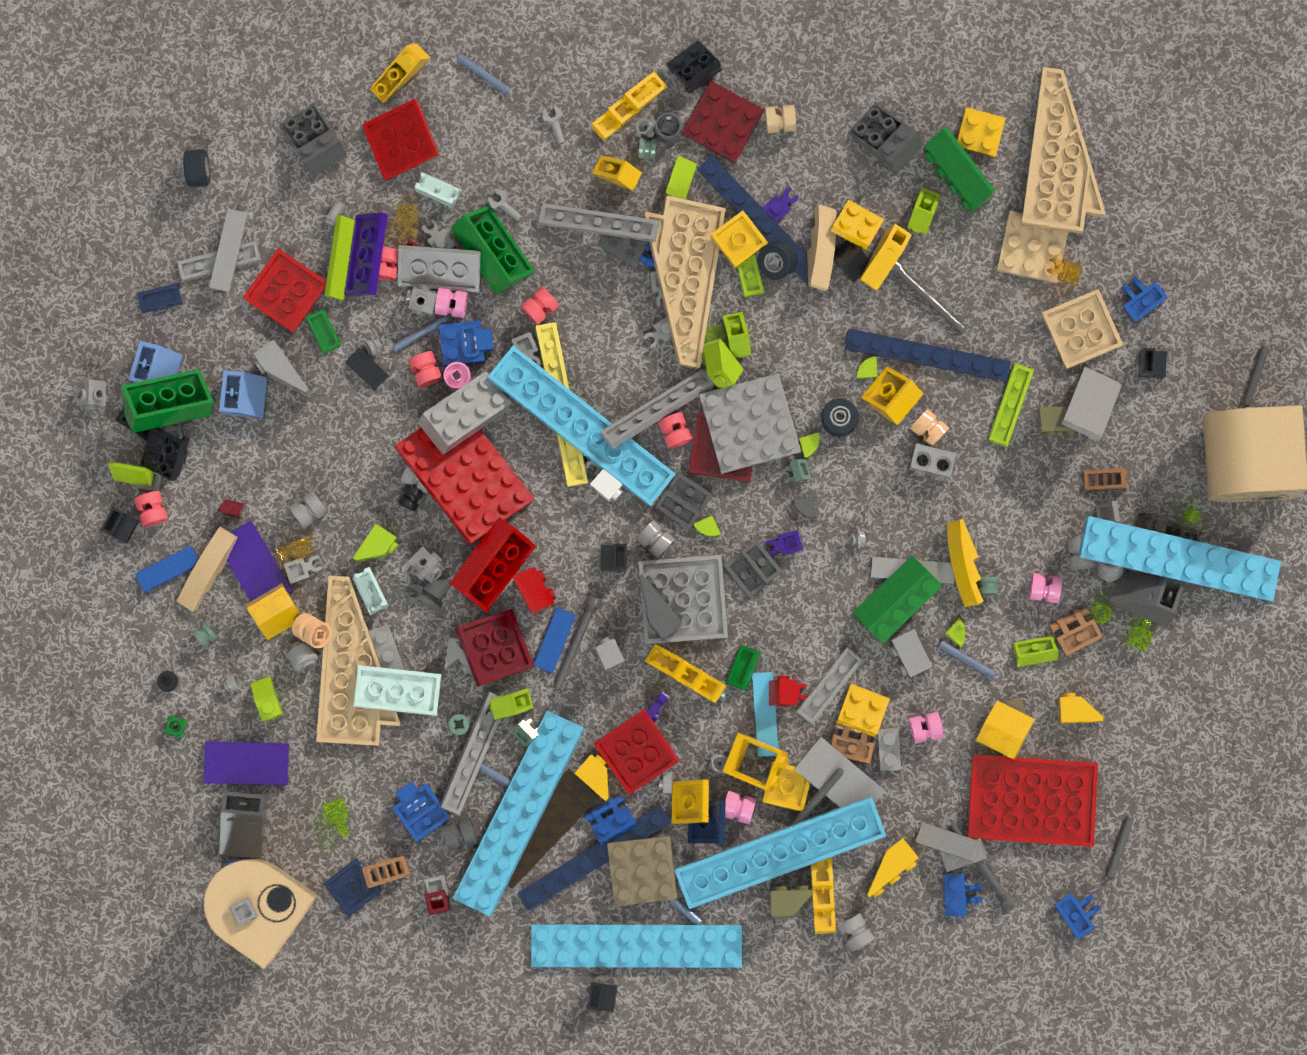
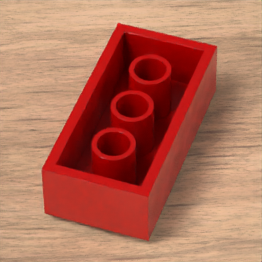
M499 517L449 584L487 613L511 581L512 576L517 573L535 549L536 545L513 525Z

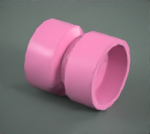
M439 288L435 304V314L447 316L451 313L452 317L464 319L468 292L456 290L455 293H452L450 289ZM452 299L456 300L455 308L451 307Z
M461 362L449 364L444 371L446 385L453 392L472 381L468 367Z
M1032 573L1029 599L1041 601L1045 598L1046 602L1059 603L1062 577L1050 575L1046 578L1044 574Z
M938 712L926 714L925 718L921 716L909 718V726L914 744L926 742L927 738L931 740L944 738Z
M728 790L725 800V818L732 820L736 817L738 822L750 824L757 798L746 795L741 798L739 793Z

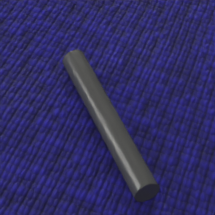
M1261 346L1242 405L1248 407L1251 405L1269 351L1267 347Z
M1127 816L1125 818L1106 873L1107 877L1114 879L1134 821L1133 818Z

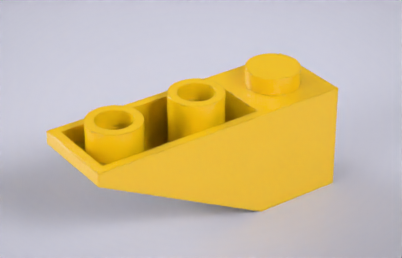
M417 43L407 45L371 86L370 90L382 103H385L420 71L430 57Z
M897 224L885 230L860 280L877 291L903 253L912 234Z
M903 838L885 851L867 892L868 898L872 895L876 898L884 891L882 888L888 882L892 885L901 878L899 873L904 869L908 872L917 865L915 861L918 859V856Z

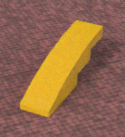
M652 72L626 92L623 98L608 108L607 112L595 120L590 127L605 141L667 88V85L655 72Z
M964 520L952 521L947 523V535L951 565L957 588L964 607L978 605L983 602L976 584L981 577L973 560L979 556Z
M657 644L654 645L645 659V662L713 703L717 702L726 687L724 683Z
M829 857L810 864L815 934L836 933L832 859Z

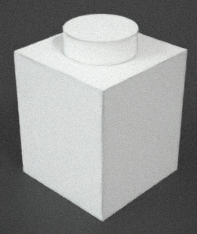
M602 469L590 483V487L608 502L612 499L616 501L623 493L621 490L623 484L605 469Z

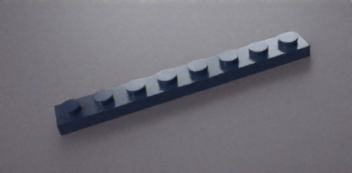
M711 155L697 168V171L738 214L741 211L746 213L768 244L773 241L782 240L794 247L798 257L794 273L808 286L807 254Z
M854 329L848 330L845 350L1002 382H1007L1011 362Z
M659 805L636 819L635 821L638 826L608 843L645 839L669 825L671 821L662 806ZM597 843L519 891L518 895L527 910H531L609 862L607 844L601 846L600 843Z

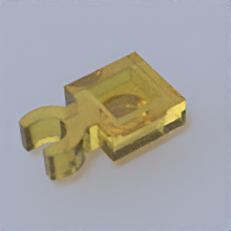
M416 204L395 206L398 228L404 227L402 231L403 241H406L407 233H413L414 240H417L418 235L413 226L419 225Z
M1050 258L1049 261L1055 264V268L1047 269V272L1058 274L1057 280L1077 286L1083 266L1069 260L1061 261L1059 258Z
M310 537L291 542L289 546L276 548L279 561L286 560L291 556L293 558L308 556L313 552Z

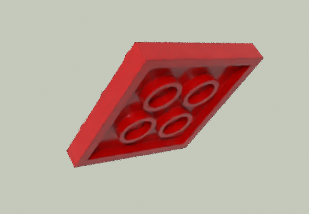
M414 98L362 124L385 181L440 156L418 99Z
M278 248L245 293L243 300L294 334L325 291L327 281Z
M645 709L593 743L628 795L680 761Z

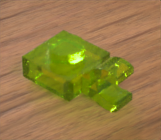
M1143 618L1140 627L1133 625L1126 644L1146 652L1154 634L1148 630L1152 621Z
M343 798L323 805L322 807L329 825L336 824L342 837L350 835L344 821L349 819L350 816Z

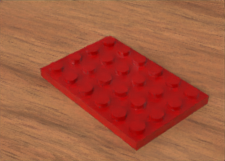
M422 428L394 446V449L469 545L486 535L499 517L506 521L534 501L533 496L481 430L444 455Z
M973 754L967 837L971 839L981 838L983 840L1094 847L1098 763L1019 757L1012 759L1004 756Z

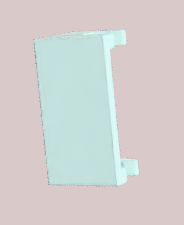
M422 172L419 183L417 182L414 187L415 191L454 208L461 189Z
M370 567L364 569L359 574L353 575L352 579L370 615L389 606Z

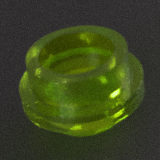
M1191 507L1189 510L1184 509V519L1198 525L1199 521L1203 520L1200 517L1201 512Z
M1098 603L1091 609V617L1096 623L1104 624L1111 619L1112 611L1107 604ZM1098 610H1103L1105 616L1099 617L1097 614Z

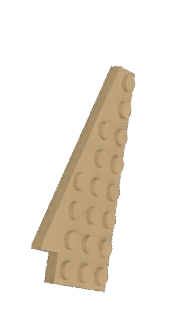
M1043 67L1021 224L1082 234L1085 214L1104 217L1105 209L1064 71Z
M666 196L662 215L645 211L643 218L660 222L656 242H649L678 365L699 369L719 247L710 235L723 225L726 208Z
M328 576L325 623L331 628V637L328 643L323 646L316 742L380 746L381 725L401 726L397 712L353 707L358 665L381 667L350 577Z

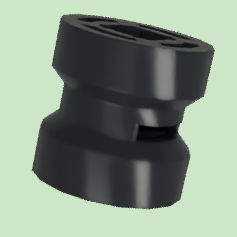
M406 484L403 489L404 494L399 498L398 504L416 512L418 501L423 498L424 492Z

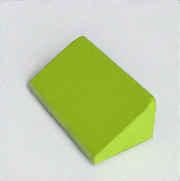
M677 156L665 197L671 196L686 200L697 167L696 163Z
M111 461L108 463L115 481L151 487L154 477L153 471L143 467Z
M1053 635L1013 643L1017 667L1058 660V649Z

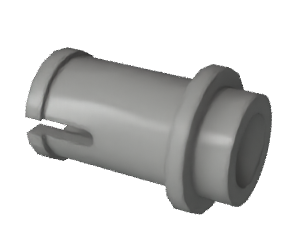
M335 200L329 213L324 216L325 220L323 222L334 228L336 216L342 214L346 205Z

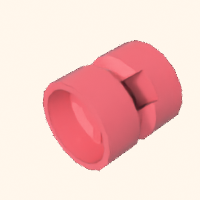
M383 247L378 279L396 280L398 270L395 267L398 264L397 249Z
M541 287L534 293L533 299L528 298L520 305L536 325H539L546 319L547 313L552 314L559 308V304L544 287Z
M432 351L418 354L408 360L411 371L416 373L414 379L418 388L430 386L443 379L439 367L434 366L437 362Z
M682 412L667 416L657 422L661 433L666 435L664 441L668 449H674L693 440L689 429L684 427L686 421Z
M160 491L149 492L134 499L137 510L141 511L139 517L142 527L154 526L168 520L165 508L161 507L163 500Z

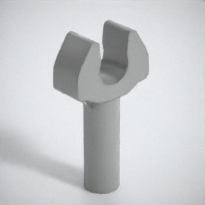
M555 105V117H549L546 109H544L542 117L544 123H549L552 126L556 142L559 145L565 143L559 124L560 119L563 118V113Z
M496 189L495 192L501 197V201L495 202L492 198L488 197L490 207L493 210L503 209L518 223L522 216L507 203L508 194L505 191Z

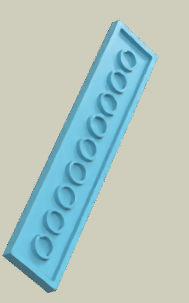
M514 345L487 377L493 384L601 469L609 472L627 490L649 507L675 476L673 471L631 438L612 449L601 437L600 431L609 427L612 423Z
M1086 516L1078 553L1079 558L1270 602L1274 600L1281 565L1279 560L1091 516Z
M546 711L537 729L538 736L530 743L453 897L454 900L492 917L585 730L583 727Z
M870 796L675 868L674 871L687 905L691 909L884 838L886 833L873 798Z
M532 925L531 967L742 968V925Z

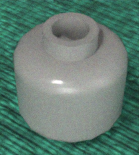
M297 641L290 646L291 649L287 657L294 670L307 673L316 667L318 655L312 646L301 641Z

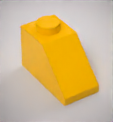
M600 155L592 174L620 188L633 191L642 172L627 161Z
M1064 693L1063 697L1058 698L1059 724L1103 721V716L1082 697H1076L1075 693Z
M591 754L575 774L604 801H607L609 794L607 768L604 766L606 762L598 754L596 757Z

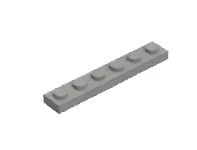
M545 203L542 205L538 223L543 226L656 242L660 226L658 220Z
M701 369L600 431L601 437L614 449L715 385L710 377Z
M487 692L439 805L440 808L457 816L461 814L500 719L495 720L490 712L489 699L497 697V695L491 692Z

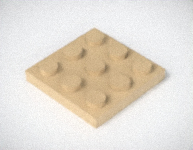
M1009 211L997 271L1057 284L1068 232L1022 225V213Z
M1099 289L1041 313L1065 370L1123 346Z

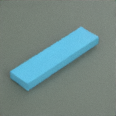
M773 672L753 673L756 739L778 748L775 706H769V681L773 680ZM757 746L758 757L777 756V754Z

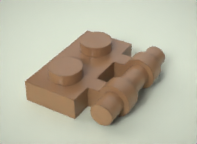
M1087 607L1080 610L1077 608L1072 611V614L1064 618L1060 617L1056 619L1055 623L1049 625L1052 632L1060 629L1063 633L1056 640L1065 657L1103 638L1094 619L1088 622L1085 621L1084 617L1090 614ZM1077 621L1079 627L1069 631L1067 625Z
M836 720L835 729L843 731L842 736L833 734L831 746L849 760L870 764L875 744L867 742V736L871 735L839 724ZM849 732L861 734L860 740L849 738Z

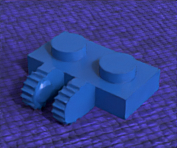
M1137 277L1131 279L1133 285L1141 292L1137 296L1126 284L1122 286V290L1130 299L1122 308L1134 323L1168 298L1156 281L1146 288Z
M964 873L943 874L945 917L966 916V903L983 902V898L980 897L966 898L965 890L978 891L982 889V884L965 885Z
M1070 893L1053 904L1077 940L1095 929L1089 917L1102 909L1100 905L1092 907L1087 913L1084 912L1082 906L1092 901L1094 898L1092 894L1078 902L1073 894Z

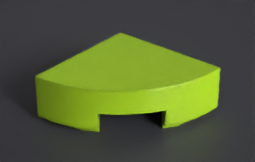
M876 357L868 358L860 365L856 379L877 378Z
M819 432L799 438L804 459L810 457L816 451L819 445Z
M713 516L693 524L698 532L706 536L715 537L721 535Z
M959 618L945 635L961 648L965 641L966 631L963 622Z

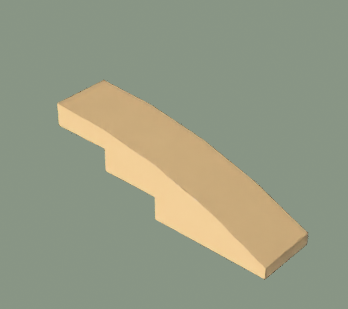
M818 205L815 208V226L811 229V248L807 251L808 286L827 291L835 251L836 234L831 232V228L836 221V209Z
M222 527L218 528L194 566L176 602L192 612L197 611L204 594L209 592L217 574L222 572L238 538L237 536Z

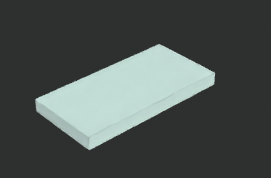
M358 665L353 707L437 716L441 674Z

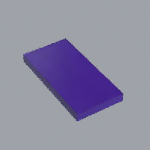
M388 214L356 215L344 295H376Z
M251 520L230 532L238 538L227 562L250 601L255 600L281 583L288 594L294 592Z
M205 741L204 784L288 786L289 743Z

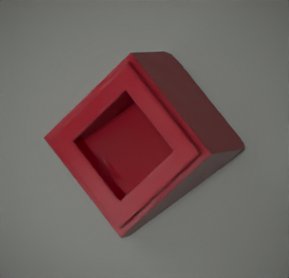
M225 499L219 508V512L222 515L241 518L244 503Z
M445 890L425 894L429 915L450 911Z

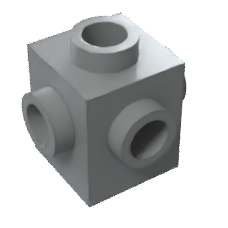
M418 284V287L413 286V290H408L406 302L409 303L408 308L412 309V313L424 315V312L432 314L437 292L430 290V286ZM423 297L425 301L419 302L417 298Z
M91 379L78 381L75 395L76 406L85 407V411H97L98 407L106 406V382Z
M423 546L408 561L416 569L414 574L422 581L426 579L430 583L438 579L446 569L440 563L442 559L435 552L431 554Z

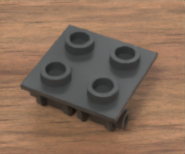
M605 235L599 247L603 248L605 253L612 254L634 267L649 241Z

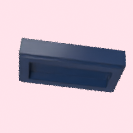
M178 283L138 293L142 313L183 304Z

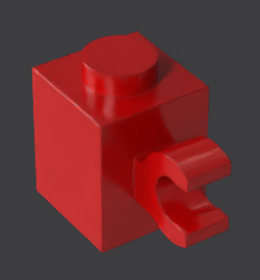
M777 676L776 680L769 681V706L789 707L798 705V700L807 699V696L800 694V689L807 688V685L797 684V680H790L789 676Z

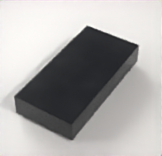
M360 347L345 361L374 391L389 378V375Z

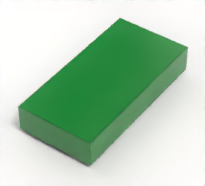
M324 308L305 317L323 354L342 346Z
M741 645L726 684L746 691L761 652Z

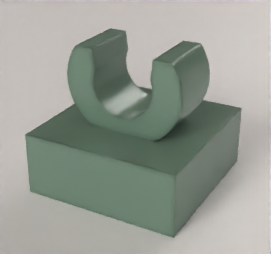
M806 459L791 461V465L785 468V471L792 470L793 477L788 478V481L800 482L812 479Z
M532 719L523 720L512 732L526 748L538 736V727L534 730L529 725L533 721Z

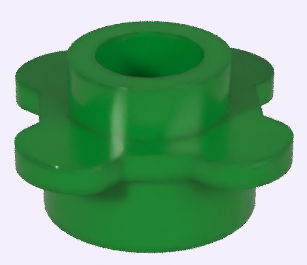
M173 715L169 716L167 727L164 729L165 734L168 736L175 735L178 739L183 738L185 735L184 729L188 725L187 720L184 718L177 719Z

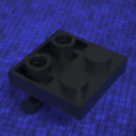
M699 40L666 63L667 68L686 86L685 90L688 94H691L699 87H704L712 81V77L722 71L719 60Z
M159 427L150 429L141 465L170 481L177 480L183 464L186 463L190 437L182 436L180 439Z

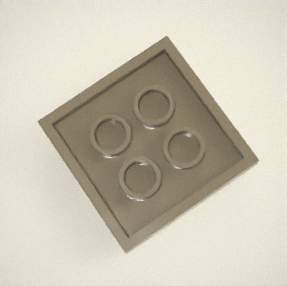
M670 836L607 843L614 906L677 899Z

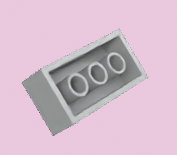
M486 371L424 412L417 422L443 455L504 414L509 408L510 400L500 388L487 379L489 374Z

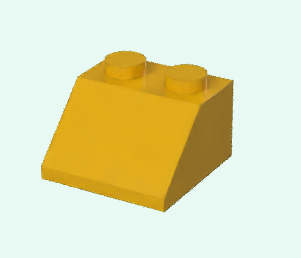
M886 367L861 396V399L887 420L898 425L923 396V393L911 379Z
M282 583L246 604L247 610L267 640L293 626L295 619L301 615Z
M997 700L976 741L1015 759L1035 719Z

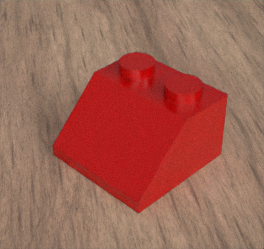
M533 567L512 576L533 617L555 605L553 600L557 598L552 589H547L543 582L546 581V578L541 569L537 571Z

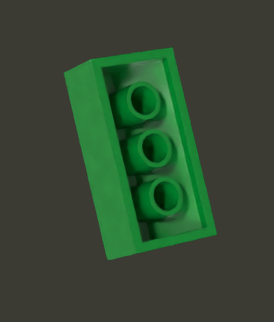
M945 126L924 145L923 155L929 163L933 162L937 167L935 171L941 179L945 178L949 183L947 186L953 195L957 194L960 197V204L964 210H969L973 214L991 201L996 191Z
M490 205L463 215L451 227V230L465 250L481 251V274L496 295L509 290L535 272Z
M200 369L121 386L125 418L132 433L211 416L214 401Z
M911 555L852 613L883 644L942 587V584Z

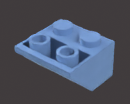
M140 341L128 380L131 383L178 374L183 355L155 344Z
M223 370L220 413L229 416L264 418L268 378L246 372Z

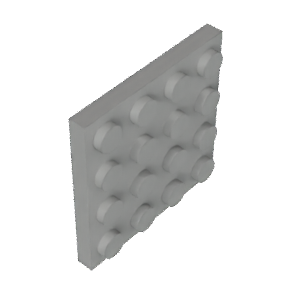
M779 373L699 394L721 474L801 453Z
M721 555L639 561V574H643L645 577L649 576L656 584L654 589L658 593L662 591L668 598V606L672 610L676 608L683 617L681 620L682 626L662 642L649 626L641 588L645 644L728 638Z

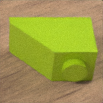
M921 188L907 228L917 233L927 234L941 194Z
M743 312L723 315L729 351L735 358L752 355Z
M721 339L706 343L704 345L707 375L718 389L734 385L744 369Z
M375 524L353 559L356 562L387 557L389 553L393 554L398 547V543H396L398 539Z
M270 676L250 683L262 722L265 723L284 716Z
M528 688L489 699L490 712L495 720L517 715L533 708Z

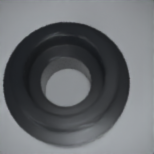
M164 671L158 676L157 685L162 691L171 692L178 685V677L171 671ZM166 678H171L172 682L170 685H165L164 680Z

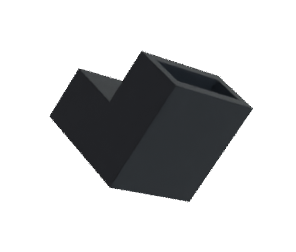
M848 240L834 251V264L854 283L862 276L869 262L865 253L860 247Z
M1142 348L1139 352L1138 377L1164 379L1166 377L1167 351H1156V348Z
M112 507L100 530L128 544L139 521Z
M627 544L601 545V572H627Z
M591 982L587 1009L614 1012L618 986Z

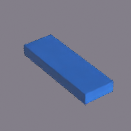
M189 546L135 573L143 591L146 593L193 569L199 559L193 547Z
M556 608L535 660V667L550 673L554 672L576 615Z

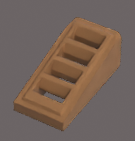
M1126 468L1083 470L1084 491L1127 489ZM1116 473H1120V485H1116ZM1091 474H1094L1095 486H1091ZM1099 474H1103V486H1099ZM1107 474H1111L1112 485H1108Z
M404 855L361 868L367 889L410 876ZM397 862L399 863L400 870L402 873L399 875L395 864ZM387 865L391 867L392 877L389 875ZM382 867L385 879H381L378 868ZM370 870H374L376 882H373Z

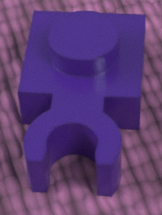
M791 187L784 191L782 198L776 194L762 207L776 223L791 210L788 204H793L799 199L798 195L794 198L788 197V193L792 190Z
M799 530L778 535L779 541L777 542L774 540L765 542V545H774V550L768 552L770 556L777 555L780 550H782L783 556L804 551Z
M661 692L647 711L654 723L661 715L658 711L669 698L663 692Z

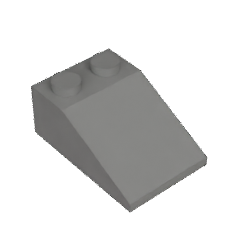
M274 339L253 353L256 357L253 361L262 374L266 372L270 378L307 398L313 397Z

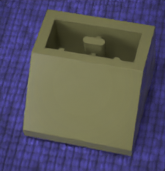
M1037 407V432H1042V436H1057V432H1063V436H1078L1077 431L1062 425L1068 407Z
M787 886L773 887L774 891H769L770 917L793 916L813 895V890H808V886H794L795 890H787Z

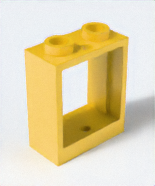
M737 733L722 772L766 791L773 792L780 783L779 775L781 770L787 765L788 752L745 734ZM749 743L777 754L766 783L739 772Z

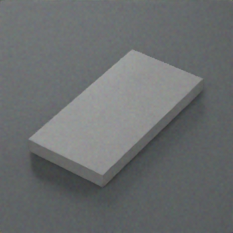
M399 245V287H418V284L430 286V289L444 288L453 291L480 292L481 251Z
M1084 367L1062 425L1100 441L1122 383Z
M822 737L818 739L794 768L818 790H820L836 769L841 768L844 772L843 775L826 794L839 807L872 796L875 804L885 792L882 787Z

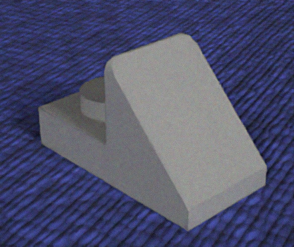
M451 637L448 641L445 669L447 670L460 660L461 663L458 666L465 675L470 673L473 676L463 650Z

